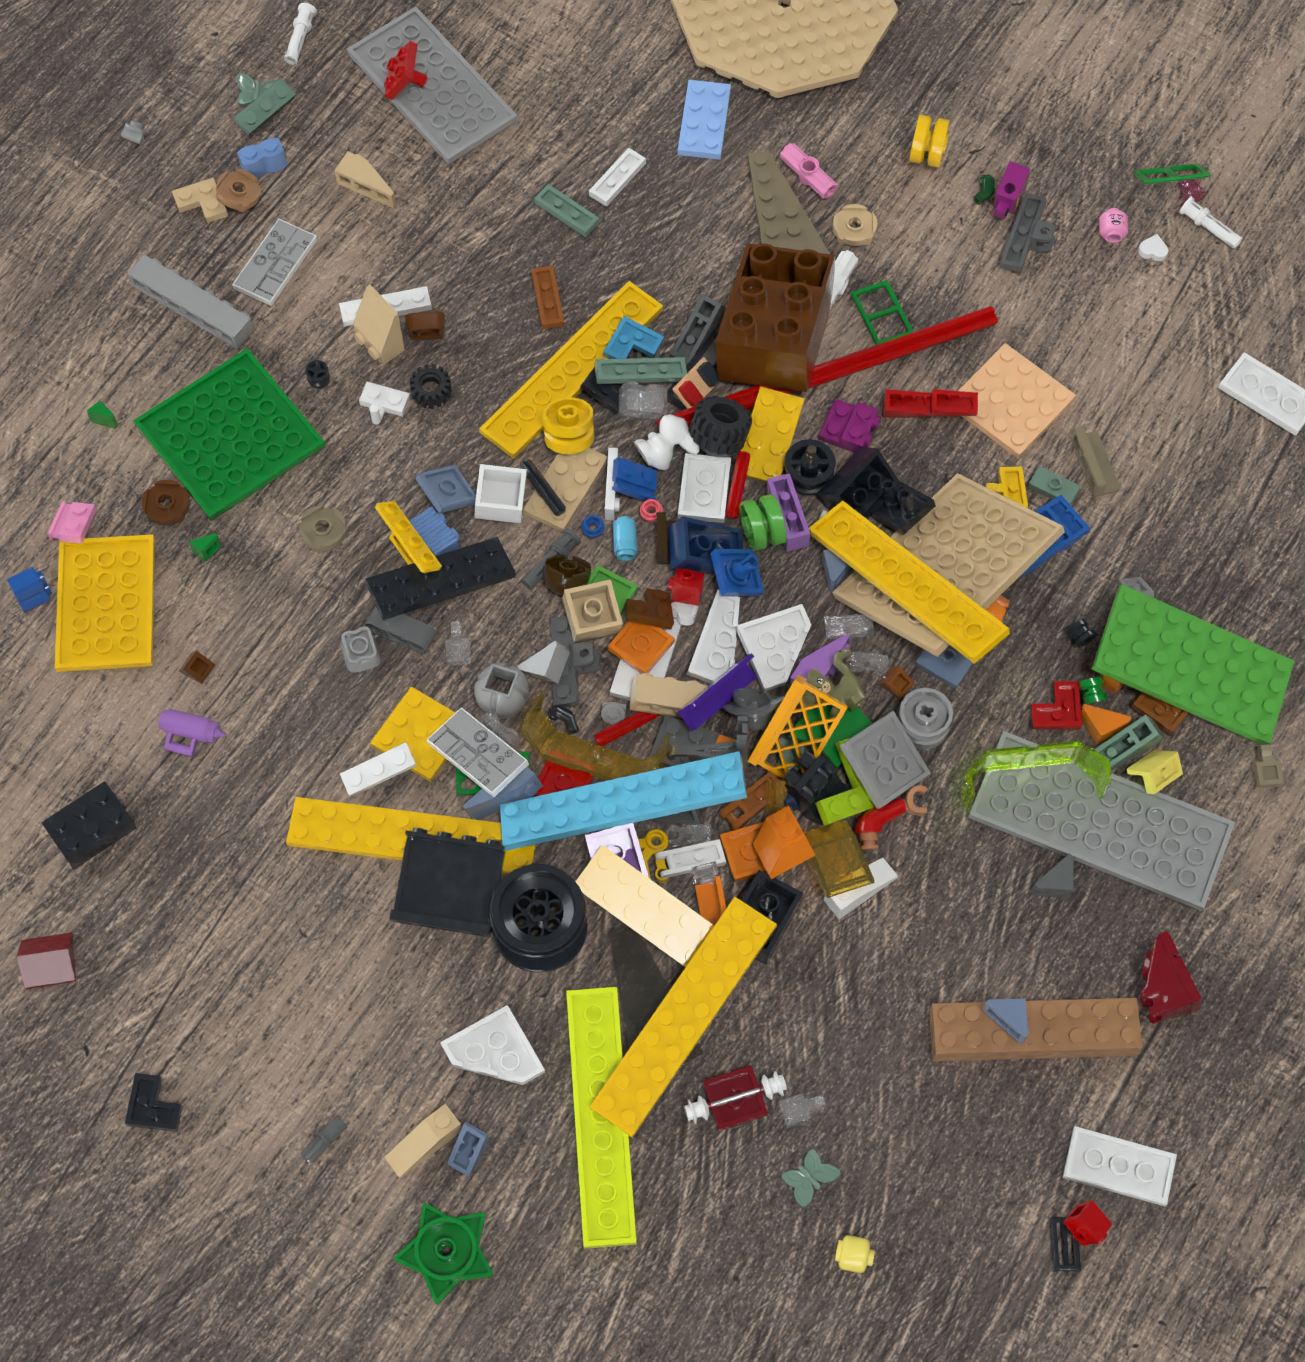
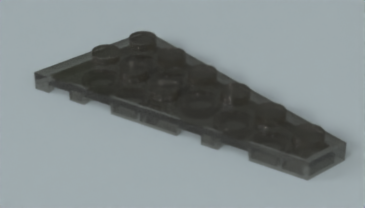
M625 924L611 931L610 934L629 1050L670 989L641 935ZM699 1043L696 1044L684 1063L703 1054Z

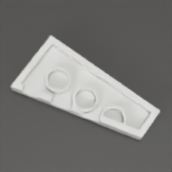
M717 590L686 675L711 684L735 664L736 627L738 625L740 597H721L720 590Z

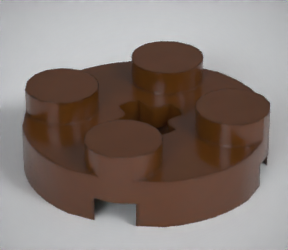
M160 480L154 483L155 486L151 487L150 490L147 489L144 492L142 507L150 522L159 525H171L181 523L185 519V515L190 507V499L187 491L174 480ZM167 498L171 502V504L168 506H163L162 504H160L161 502H164Z

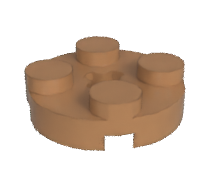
M236 169V172L231 173L226 171L217 180L216 198L229 208L236 209L239 212H247L249 208L256 205L259 201L261 187L258 184V179L248 171ZM241 187L242 192H237L233 188L238 189Z

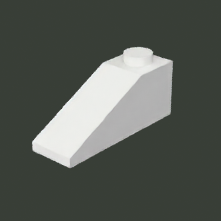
M881 858L846 876L826 890L824 901L836 917L841 919L896 880L898 875L885 859Z

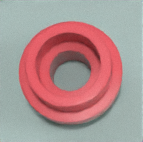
M648 499L640 506V516L648 522H655L656 512H663L662 505L654 499ZM654 510L655 513H648L647 511Z

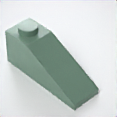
M1144 715L1085 756L1092 766L1108 772L1146 752L1164 740L1165 736L1153 718Z

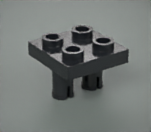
M887 479L881 483L884 498L869 511L871 517L904 535L936 505L934 499L907 484L900 482L896 486L895 481Z

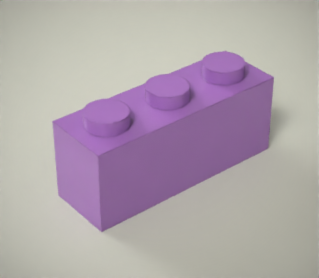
M790 473L767 479L766 493L767 495L773 494L776 497L784 518L787 535L786 543H784L786 552L808 547L810 531Z

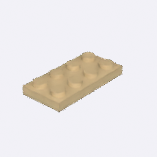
M591 448L576 454L558 453L545 473L544 478L566 506V512L556 516L535 489L523 509V514L563 533L568 528L608 463V456Z

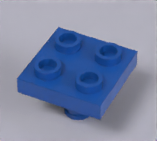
M715 549L710 553L721 597L760 596L764 593L758 571L760 563L757 562L759 560L754 555L753 549Z

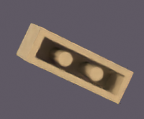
M648 673L637 674L631 683L630 710L682 718L678 711L702 692L707 685L700 684L698 681H678L673 677H653L652 674Z

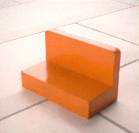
M715 876V881L712 883L695 885L699 914L714 926L726 910L720 876Z

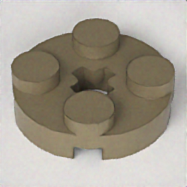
M315 506L306 511L301 518L302 521L299 526L301 539L305 545L317 553L337 547L347 536L344 516L336 508L332 507L330 509L324 508V506ZM322 524L324 527L328 525L329 527L327 531L319 532V525Z

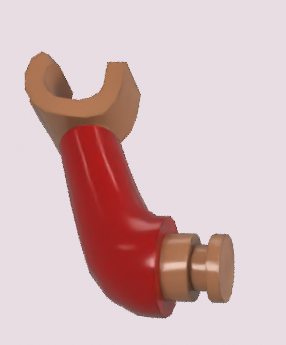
M922 785L913 786L903 793L901 797L890 801L885 806L879 809L874 807L861 815L855 826V835H860V842H863L860 850H878V845H875V841H878V834L882 833L884 825L906 812L910 815L926 814L927 807H916L914 805L913 795L921 796L925 794L928 788Z

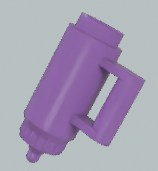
M170 709L169 711L163 710L159 719V728L164 729V732L168 733L164 750L193 757L198 741L213 743L218 737H225V732L220 730V724L213 722L209 718ZM174 735L192 739L191 745L187 746L172 742Z

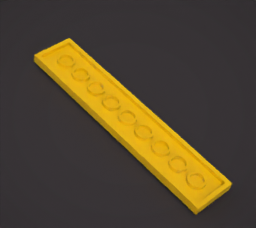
M628 281L479 428L480 434L511 458L515 459L544 430L543 410L547 404L564 397L576 398L583 391L580 386L595 367V360L609 359L603 356V352L622 318L626 316L647 327L663 311V305Z
M841 501L809 527L812 537L975 664L1010 634L1009 628L844 501Z
M295 797L286 840L287 846L401 861H403L407 839L405 832L406 830L413 831V828L428 830L427 834L437 835V832H447L452 834V838L462 839L463 835L477 838L476 842L486 843L487 839L497 840L503 846L502 828L499 822ZM536 844L506 851L502 873L509 874L517 868L533 864Z
M734 897L589 1108L633 1138L770 938L777 924Z

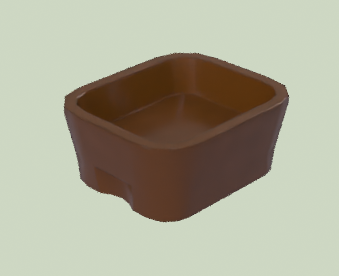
M418 312L405 315L411 340H433L444 337L446 320L443 312Z

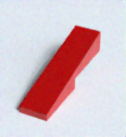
M886 389L883 395L882 417L977 416L978 414L977 392L932 389V392L928 393Z

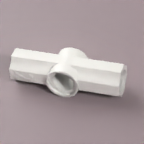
M841 251L835 261L830 309L838 295L844 293L849 277L858 264V258L851 251Z

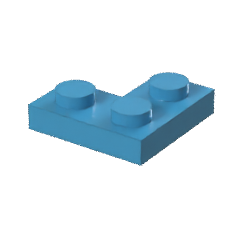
M624 316L605 348L603 356L609 359H627L632 348L653 358L664 336Z

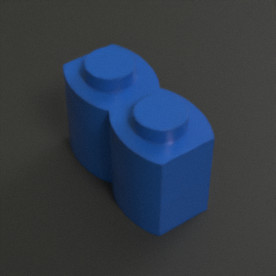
M31 567L7 579L24 613L51 601L48 595L52 594V591L41 570L36 572L34 567Z

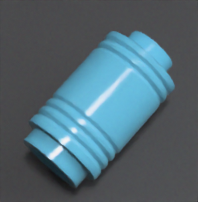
M628 516L618 517L612 523L614 555L617 556L619 561H631L635 559V555L638 553L636 522Z

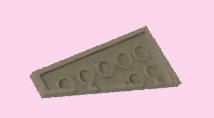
M770 151L748 153V164L761 244L766 243L774 247L795 250L811 249L818 253L830 254Z

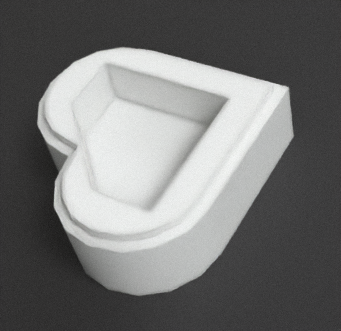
M1158 234L1140 243L1138 253L1145 259L1152 258L1155 261H1163L1167 257L1168 248Z
M680 602L671 603L673 617L677 618L678 623L688 626L695 622L699 606Z

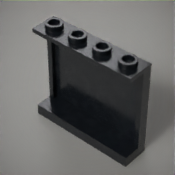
M413 828V831L406 830L407 839L394 909H391L389 919L395 923L491 938L490 903L492 895L501 882L506 854L505 846H501L500 841L487 839L486 843L476 842L477 838L463 835L462 839L452 838V834L447 832H437V835L427 834L428 830L422 828Z

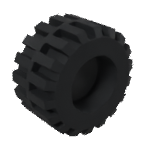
M709 396L700 400L696 406L689 427L690 436L694 438L693 441L696 444H699L702 449H706L708 452H714L718 455H732V453H738L743 449L752 425V417L750 412L735 400H730L727 397L714 396L712 398Z

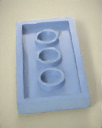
M688 80L678 155L721 160L731 84Z

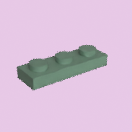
M280 78L236 115L233 120L249 136L293 99L296 94Z
M549 184L534 198L536 205L584 237H587L599 224V217Z

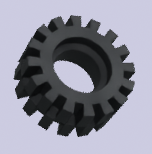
M428 364L424 365L425 369L423 370L421 367L417 368L418 373L414 371L412 377H410V389L413 400L418 405L421 403L423 408H426L428 404L430 409H434V404L437 405V408L441 407V401L446 404L447 398L450 399L452 392L451 379L446 370L443 371L441 366L437 369L435 364H432V368H429ZM430 381L437 382L440 385L437 390L431 392L423 390L422 386Z

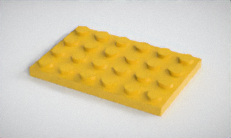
M154 535L84 538L82 543L59 541L55 643L56 672L153 666Z

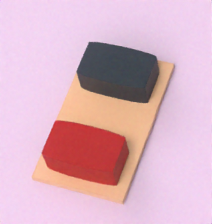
M703 357L672 390L684 406L689 409L697 406L699 401L721 380L718 379L716 369Z

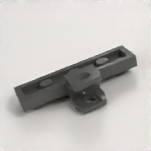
M1025 193L1002 255L1000 268L1021 273L1030 247L1031 251L1040 253L1051 252L1055 241L1054 232L1056 226L1050 222L1040 220L1046 205V197ZM1046 229L1049 231V233L1042 232V230ZM1040 242H1048V244L1042 245Z
M567 615L551 618V641H557L567 647L570 654L559 683H553V705H561L563 707L579 705L578 673L583 675L600 670V653L594 649V645L590 642L574 643Z

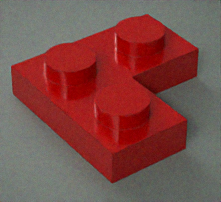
M1054 681V704L1031 705L1032 730H1075L1082 727L1078 681Z

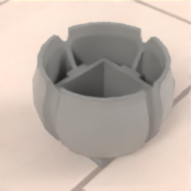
M495 663L486 667L479 674L478 681L474 686V694L477 704L485 713L490 716L494 713L499 719L509 718L518 714L525 706L526 700L529 697V683L524 673L516 666L508 667L507 663ZM495 676L512 682L508 695L490 689Z

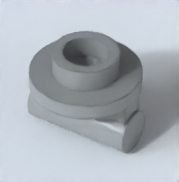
M131 120L130 123H125L121 137L142 145L146 129L143 128L142 123Z
M603 702L601 710L603 720L609 724H615L623 720L627 704Z

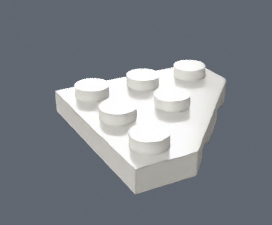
M802 604L737 625L736 627L746 654L752 653L755 656L750 660V663L763 692L783 686L788 680L811 627L810 620Z
M508 1005L440 1042L449 1061L455 1068L524 1085L545 1073V1069Z

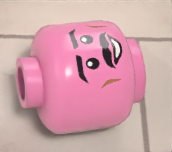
M1111 208L1099 217L1100 236L1109 243L1122 241L1128 234V216L1126 213L1117 208Z

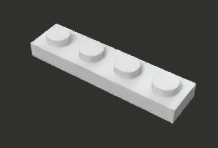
M427 286L381 295L399 316L432 310ZM362 299L339 303L344 327L353 325Z

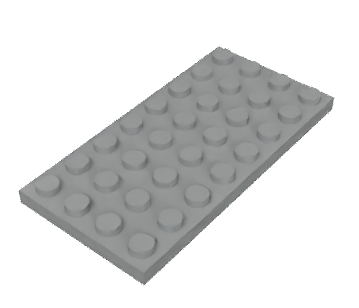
M416 6L347 48L348 55L385 95L386 88L384 87V82L388 76L386 67L391 57L394 58L399 49L404 47L409 41L418 44L414 70L427 75L426 83L421 88L409 82L390 101L448 165L518 121L516 113Z

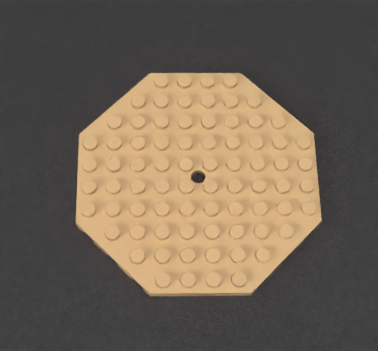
M671 0L697 66L712 68L719 75L729 79L732 77L743 81L742 84L756 90L759 88L770 92L771 96L776 98L859 78L866 62H869L876 46L882 41L891 22L898 15V8L894 0ZM781 2L789 5V7L783 8L780 6Z

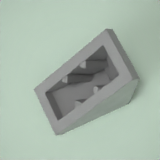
M554 641L518 665V668L533 678L558 684L570 651L567 647Z

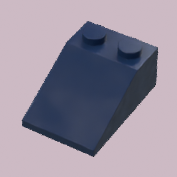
M684 516L668 527L670 569L673 571L679 568L705 574H715L710 555L713 550L743 549L741 529Z

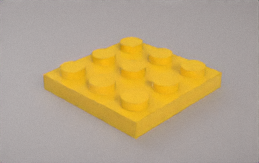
M410 687L372 739L370 745L379 752L384 753L406 742L417 764L416 767L410 770L432 782L447 759L428 744L427 739L456 712L417 689Z

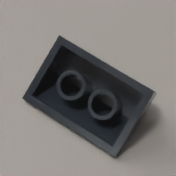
M860 447L817 494L829 511L841 501H844L868 519L871 516L869 510L884 498L881 483L891 479L895 481L897 486L900 481L878 448Z

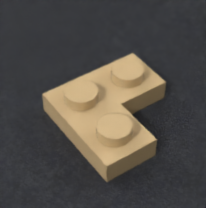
M214 178L172 191L180 213L201 206L207 223L228 217L225 205L216 198L217 192Z

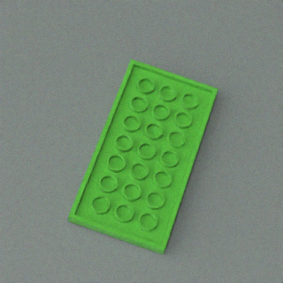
M1121 584L1117 589L1091 669L1261 745H1269L1275 730L1294 660Z

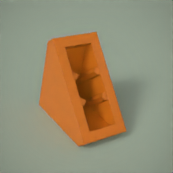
M1084 704L1081 710L1082 723L1097 745L1128 727L1131 721V716Z

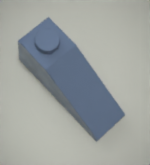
M526 767L494 798L484 789H481L463 805V808L471 819L478 820L500 812V804L534 796L543 785L535 773Z

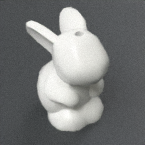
M671 414L662 417L659 433L651 432L648 434L649 439L647 441L638 439L634 442L647 465L658 470L669 469L675 444H679L684 450L693 455H697L700 449L699 444H696L693 441L694 438H691L687 422L684 418Z

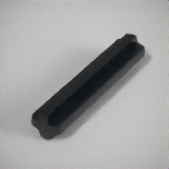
M531 459L522 461L520 469H527L526 477L556 516L565 513L566 506Z

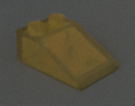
M846 820L834 822L829 826L812 829L804 833L816 855L805 862L827 898L875 883L856 836Z

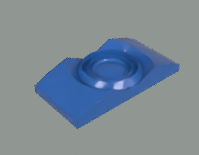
M1062 495L1056 497L1035 512L1062 525L1065 533L1020 577L1036 570L1057 553L1067 550L1090 531L1091 528Z

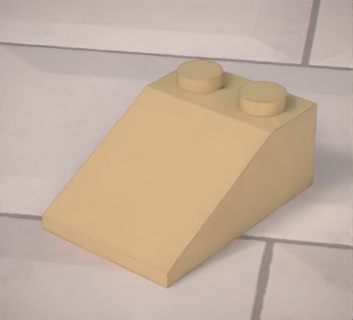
M369 284L366 286L353 323L355 330L354 338L361 346L363 344L366 346L368 353L374 360L378 359L382 365H385L405 351L399 315Z

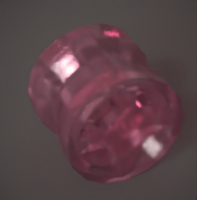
M1199 179L1184 180L1180 183L1178 188L1184 194L1185 202L1191 196L1195 202H1199L1205 197L1206 192L1203 187H1200L1201 182Z

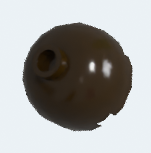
M555 555L546 559L544 566L545 582L547 587L554 593H557L559 597L563 598L565 589L588 585L591 578V565L586 560L573 556L572 560L565 559V555Z

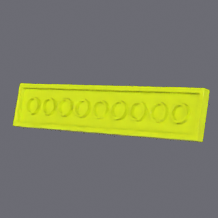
M617 987L568 990L566 993L583 1246L585 1249L635 1245L637 1243L629 1137L622 1130L589 1108L623 1059Z

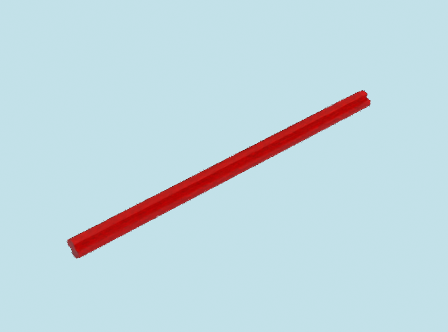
M989 306L814 366L808 389L994 326L998 323L995 309ZM761 385L725 397L737 401L738 404H742L748 410L754 408ZM761 386L764 388L772 389L790 395L800 392L795 390ZM696 406L672 415L684 418L689 430ZM662 418L657 419V421H656V426H657L658 430H659L660 421H661Z

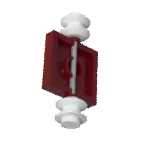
M752 1065L703 1080L702 1084L708 1098L707 1103L699 1095L697 1102L692 1103L687 1099L688 1105L684 1106L688 1121L693 1120L694 1124L697 1123V1118L703 1117L707 1121L710 1114L709 1111H712L718 1131L720 1132L768 1116L762 1095L765 1094L767 1098L772 1100L774 1093L778 1092L781 1096H784L783 1091L787 1090L783 1075L778 1076L776 1071H774L773 1078L770 1079L763 1075L761 1084L758 1085Z

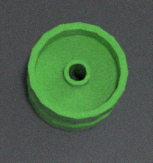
M773 494L761 496L758 504L753 499L740 502L739 510L743 530L753 552L765 549L768 541L773 546L786 543L787 535L784 518L779 503Z

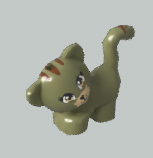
M842 649L834 654L833 665L843 674L837 686L834 687L832 681L816 669H811L808 672L806 682L844 703L851 711H854L863 705L862 700L866 699L867 696L861 687L858 677L842 661L844 658L851 657V650ZM806 690L802 696L805 706L817 704L816 695ZM831 704L830 718L836 717L840 711L839 708Z

